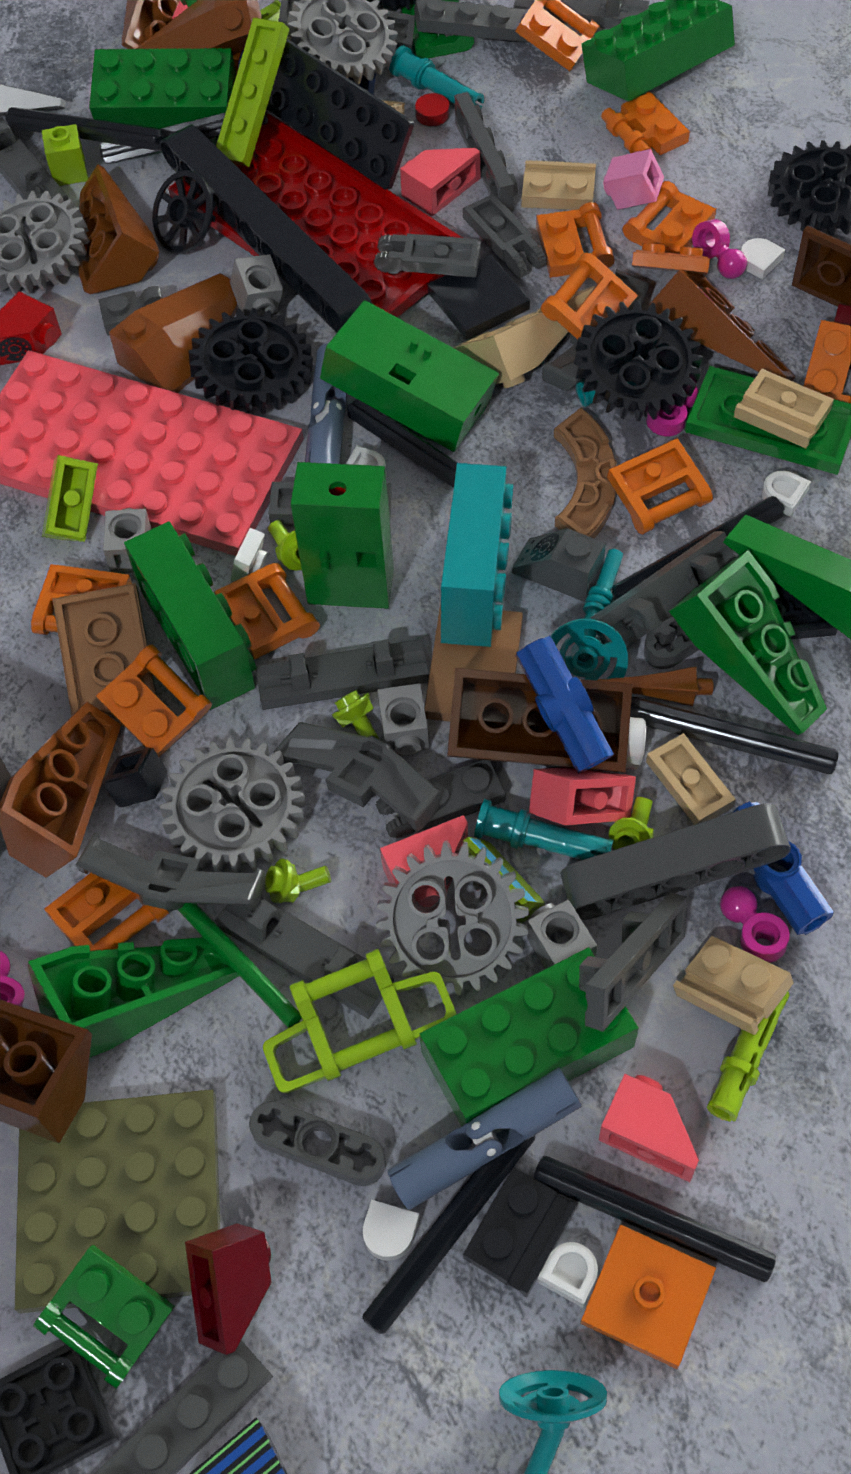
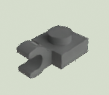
M148 287L142 291L138 298H136L133 290L98 299L107 336H109V331L135 310L162 299L160 287Z

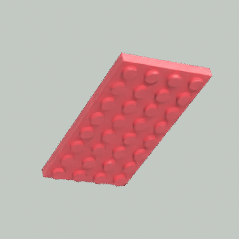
M30 350L27 351L0 392V484L48 498L53 463L58 455L97 463L90 512L105 516V511L122 510L125 508L146 509L152 529L170 521L178 536L185 533L191 543L234 556L237 555L249 529H256L269 505L272 482H281L304 439L303 431L298 427L239 410H230V408L225 406H217L211 402Z

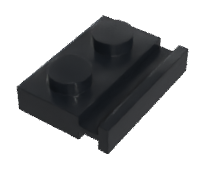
M513 1167L464 1251L463 1259L505 1285H510L520 1291V1294L528 1297L550 1253L556 1247L575 1213L577 1203L564 1199L553 1189Z

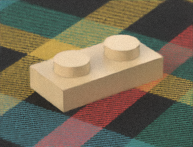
M684 733L647 753L646 763L694 825L717 818L734 808L735 797Z

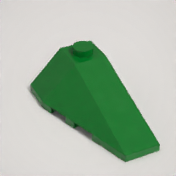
M745 514L723 543L739 555L749 550L770 579L851 639V559Z
M747 550L695 588L674 606L669 613L700 651L796 735H800L827 710V707L808 662L799 658L791 636L795 635L790 621L786 623L783 621L775 602L780 597L774 583L749 550Z
M203 937L165 940L161 946L134 948V942L118 943L117 949L90 951L89 945L72 946L28 961V969L40 1013L89 1030L92 1034L90 1057L113 1049L239 977Z

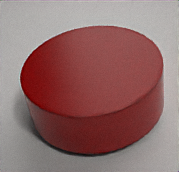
M438 93L422 95L415 103L416 119L426 126H438L445 123L450 115L448 99Z

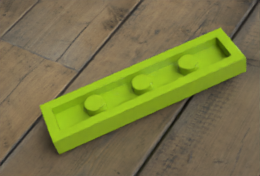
M253 18L216 144V147L235 165L250 167L290 30L284 22Z

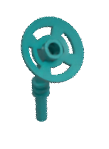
M617 549L608 550L597 583L588 592L589 595L583 606L584 619L570 621L560 626L551 634L555 645L565 635H570L562 644L559 652L570 673L578 677H585V680H598L608 669L611 657L617 658L616 665L606 679L623 678L628 668V651L621 635L607 623L590 619L607 607L613 599L611 589L624 556ZM596 630L605 634L611 642L602 645L596 639ZM575 642L571 649V655L565 656L569 646ZM598 656H602L603 661L601 665L594 670L598 665Z
M543 1370L520 1374L502 1384L499 1389V1402L501 1406L518 1417L537 1422L538 1427L542 1429L524 1474H548L565 1433L564 1429L570 1426V1422L592 1416L605 1407L607 1403V1390L601 1382L576 1372ZM569 1390L581 1393L589 1399L579 1402L578 1399L569 1395ZM531 1392V1393L525 1395L524 1397L521 1396V1395H523V1394H525V1393Z

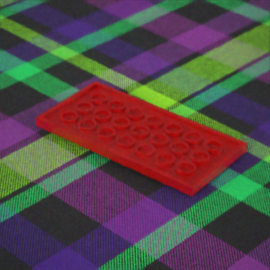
M268 114V124L261 126L250 167L236 165L368 294L373 305L397 318L428 293L427 283L445 275L405 272L403 270L397 274H389V272L385 273L377 270L374 265L375 255L380 253L378 251L379 248H377L379 238L384 236V234L391 236L393 234H420L463 238L391 191L383 189L330 152ZM184 181L187 196L190 186ZM176 182L168 187L169 195L172 198L178 195ZM197 193L195 195L194 200L199 197ZM206 202L197 208V212H206ZM213 211L216 219L215 222H211L210 226L253 256H259Z

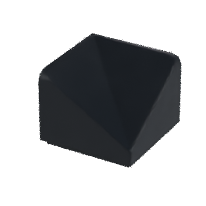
M146 748L116 757L103 785L118 807H126L155 799L167 775V770L153 748Z

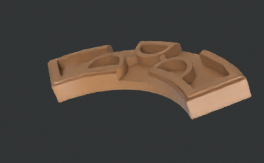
M581 407L554 428V438L570 455L577 474L574 494L563 511L555 517V527L559 530L568 528L595 539L603 529L614 506L616 491L607 479L609 469L617 466V462L609 446L607 435L596 420Z

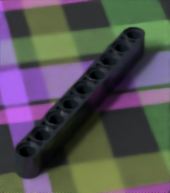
M189 125L160 141L161 151L170 167L176 173L183 170H191L202 174L210 188L214 189L215 192L213 195L214 211L259 256L270 254L277 274L336 333H338L364 300L372 304L368 294L197 127ZM183 177V180L191 186L192 178ZM200 184L196 192L199 196L204 193Z

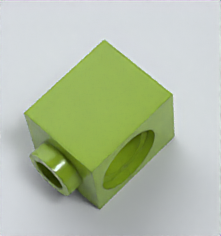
M77 125L57 126L42 130L45 156L51 176L57 184L63 186L87 181L86 160Z

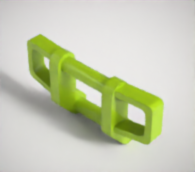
M379 949L365 954L367 959L307 984H305L304 980L289 985L303 1021L266 1040L263 1044V1052L277 1089L282 1093L288 1094L323 1079L331 1081L342 1076L341 1071L400 1046L405 1050L417 1045L416 1041L420 1039L419 1033L457 1014L442 976L438 972L433 971L393 983ZM374 976L395 1028L334 1053L313 1001ZM432 984L439 991L446 1014L441 1019L412 1031L397 993ZM308 1031L322 1069L292 1081H286L276 1056V1050L282 1044Z

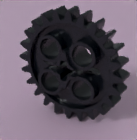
M821 140L820 147H815L809 141L806 143L805 150L794 146L792 154L784 152L781 161H775L768 183V196L772 197L770 205L771 207H779L777 215L779 217L789 215L787 222L789 225L797 221L801 222V231L806 226H811L819 231L827 229L830 236H834L835 229L838 228L844 234H849L851 226V145L846 149H841L840 141H836L833 147H828L825 140Z
M636 300L633 310H628L622 301L619 303L617 313L609 306H606L602 317L594 314L590 325H584L581 337L577 341L574 365L579 366L576 378L586 379L582 389L583 392L595 390L592 402L596 404L602 400L607 401L605 411L607 413L611 412L615 407L620 408V417L622 419L627 416L629 411H634L636 420L641 421L643 413L648 411L650 417L655 420L658 417L660 408L667 415H670L675 404L682 407L687 396H692L702 372L699 367L703 356L697 355L700 343L695 341L689 342L693 330L686 329L681 331L680 327L683 318L680 317L670 321L668 319L670 309L668 308L661 314L655 313V303H651L646 311L642 310L640 302ZM606 351L613 352V353H615L616 355H611V354L607 353ZM660 366L668 367L670 370L663 369ZM626 381L636 383L638 386H632Z
M252 308L249 316H244L241 309H237L236 317L234 318L223 312L221 323L214 319H209V329L200 327L198 329L199 338H192V350H189L190 375L195 378L196 389L203 388L205 399L215 396L217 406H222L224 403L229 402L230 410H237L239 406H244L245 412L250 414L253 407H258L262 414H266V405L271 404L275 409L281 410V399L292 404L294 402V392L303 394L304 383H310L313 357L311 356V344H306V334H297L296 323L285 326V316L283 315L273 320L270 310L263 317L258 316L256 308Z

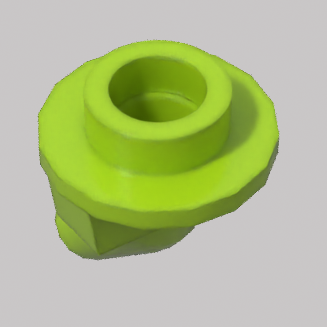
M281 520L272 522L267 529L278 545L275 548L277 559L288 569L294 571L302 570L295 531L289 533Z
M354 690L334 702L338 710L331 715L342 728L352 723L358 735L373 736L379 739L366 715L374 709L369 693L360 696L357 690Z
M636 797L631 817H623L616 820L610 827L608 837L614 840L612 845L614 850L654 838V829L647 827L653 804L652 800Z
M282 858L276 862L275 866L269 867L265 876V891L269 893L273 903H294L300 892L331 883V876L326 865L298 875L295 865L291 864L288 859Z

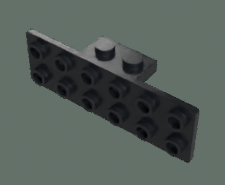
M289 39L286 40L267 110L383 189H392L414 127V122Z

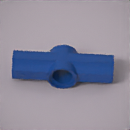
M551 636L540 638L516 652V657L537 695L535 701L544 721L552 732L558 734L578 774L612 757L614 753L592 714L594 712L593 705L584 686L577 677H572Z
M749 801L736 807L733 812L759 805V802L751 803ZM789 842L791 852L781 860L773 862L782 865L787 871L777 872L771 869L768 864L753 869L754 881L762 892L771 895L796 934L807 935L831 919L834 912L801 865L802 856L799 849L792 842Z

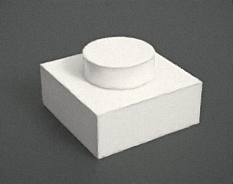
M252 528L249 529L234 559L230 580L236 581L263 567L268 553L262 550L264 533Z

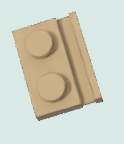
M526 160L521 207L576 210L580 209L585 203L593 202L596 164Z
M761 369L745 392L742 401L736 405L734 418L807 448L810 439L816 434L831 411L834 399Z
M711 936L685 969L686 975L681 982L676 981L673 984V988L678 997L755 1035L759 1030L757 1027L763 1018L767 1019L794 983L790 972Z

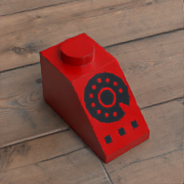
M19 291L0 310V366L21 362L28 350L43 354L56 343L62 333L54 308Z

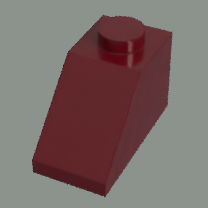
M238 1223L185 1242L198 1343L225 1355L236 1351L272 1283L269 1267L271 1249L266 1240L265 1232Z

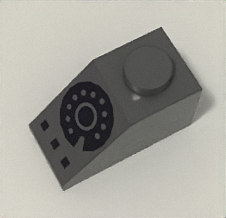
M568 528L528 539L514 563L512 573L585 602L590 588L596 585L604 564L606 543Z

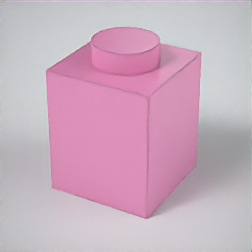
M648 149L613 157L604 176L603 184L606 194L611 196L617 210L656 202L664 175L652 150Z

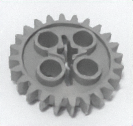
M367 0L294 1L287 21V25L290 28L287 37L290 38V41L345 77H352L357 84H360L362 75L369 81H372L375 72L382 75L385 66H390L397 46L396 38L398 32L393 30L395 21L387 19L389 11L387 9L378 10L379 0L372 2Z
M31 191L28 199L23 200L20 194H17L16 203L13 204L4 200V209L0 211V291H4L9 286L12 293L16 294L21 287H24L26 293L30 294L35 285H38L41 291H45L47 281L58 285V275L71 276L68 267L70 265L80 266L77 256L87 254L84 244L90 242L86 234L89 229L79 208L74 207L72 200L64 201L59 193L51 198L48 191H45L40 198H37L35 192ZM25 221H26V223H27V226H28L29 229H30L29 237H30V240H31V242H32V246L34 247V249H35V251H36V255H37V259H38L37 263H35V260H34V258H33V256H32V254H31V252H32V247H31L29 238H28L27 234L25 233V228H24V222H25Z
M232 737L228 738L225 749H219L218 745L211 741L210 753L206 755L195 748L193 751L196 761L191 763L181 759L179 763L183 774L169 773L168 776L173 787L162 788V794L166 803L160 805L162 816L166 818L162 821L166 834H170L169 839L174 849L181 847L182 856L191 858L195 856V859H200L201 870L212 861L215 872H221L225 864H231L233 873H239L241 863L247 862L249 867L256 871V859L261 856L269 863H273L271 850L275 847L280 851L286 852L288 847L284 836L297 838L299 834L294 823L304 822L305 819L303 809L300 807L305 806L306 801L304 792H300L303 786L300 776H295L294 764L292 762L284 764L283 755L280 750L269 756L268 745L265 742L256 751L253 750L250 738L245 739L241 748H235ZM232 774L241 775L236 780H224L226 777ZM206 783L212 784L213 786H215V787L218 789V791H217L216 789L214 790L213 788H211V787H209V786H207V785H205V784H206ZM223 798H224L225 800H227V803H228V804H227L226 806H225V803H224ZM262 799L273 800L266 806L256 805ZM210 804L209 808L204 811H193L199 805ZM240 804L242 806L243 812L238 807ZM249 820H252L253 822L262 826L259 828L255 827L253 824L249 822ZM230 830H243L242 833L236 837L225 836L226 833H228Z
M444 841L441 854L438 855L435 854L429 844L425 845V860L420 861L412 853L407 855L409 871L395 866L392 873L399 881V884L384 883L382 890L391 896L392 899L378 901L376 908L389 914L387 917L377 920L376 928L390 931V934L381 940L380 945L381 947L395 946L396 950L389 959L390 964L398 963L402 960L407 963L402 974L403 978L409 977L415 971L421 975L435 971L442 976L445 986L446 983H453L456 994L461 995L464 982L470 981L476 991H480L481 976L485 974L491 981L496 983L498 981V974L495 968L497 965L508 970L512 968V961L507 952L521 954L523 951V946L514 939V936L528 935V927L516 922V919L528 916L529 908L515 905V902L525 896L524 888L510 890L509 886L515 880L516 873L513 871L502 876L500 875L499 870L503 863L501 857L488 864L485 862V847H482L474 857L469 855L468 842H463L459 853H452L449 842ZM448 876L454 880L456 914L465 916V918L459 920L457 930L461 954L457 959L453 958L451 954L450 923L448 920H441V917L446 915L448 907L445 889V878ZM477 881L484 885L488 894L483 901L470 903L461 895L460 890L462 886L467 882ZM419 886H432L439 892L440 901L435 906L423 907L415 900L414 891ZM475 928L483 929L489 933L492 941L486 948L474 949L465 940L467 932ZM428 932L436 933L443 939L445 946L439 952L428 953L420 947L419 937Z

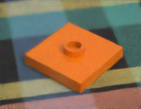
M620 1224L580 1324L678 1369L716 1268Z

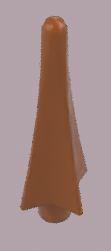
M696 666L642 676L595 680L633 684V694L665 699L693 706L696 695H712L714 688L712 678H697Z

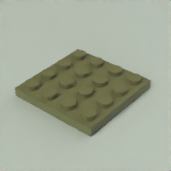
M213 1089L84 1102L60 1144L19 1129L15 1310L19 1314L43 1311L92 1244L164 1298L192 1296L185 1242L220 1229L216 1094ZM70 1302L66 1309L78 1307Z

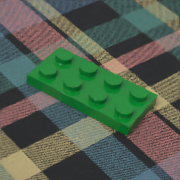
M709 366L687 419L686 433L838 475L851 439L850 403L834 399L831 411L816 434L810 439L807 448H804L734 418L736 405L742 401L745 392L755 378Z

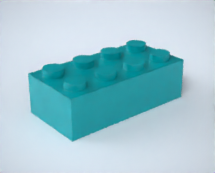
M457 463L441 583V643L491 647L493 630H501L503 605H496V602H503L506 573H499V570H506L509 554V543L502 542V539L510 538L512 513H504V510L512 509L514 484L506 483L507 466Z

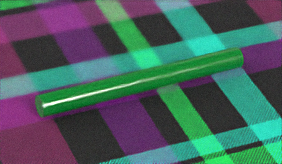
M185 903L182 908L178 909L185 919L288 1028L301 1021V1014L197 903Z

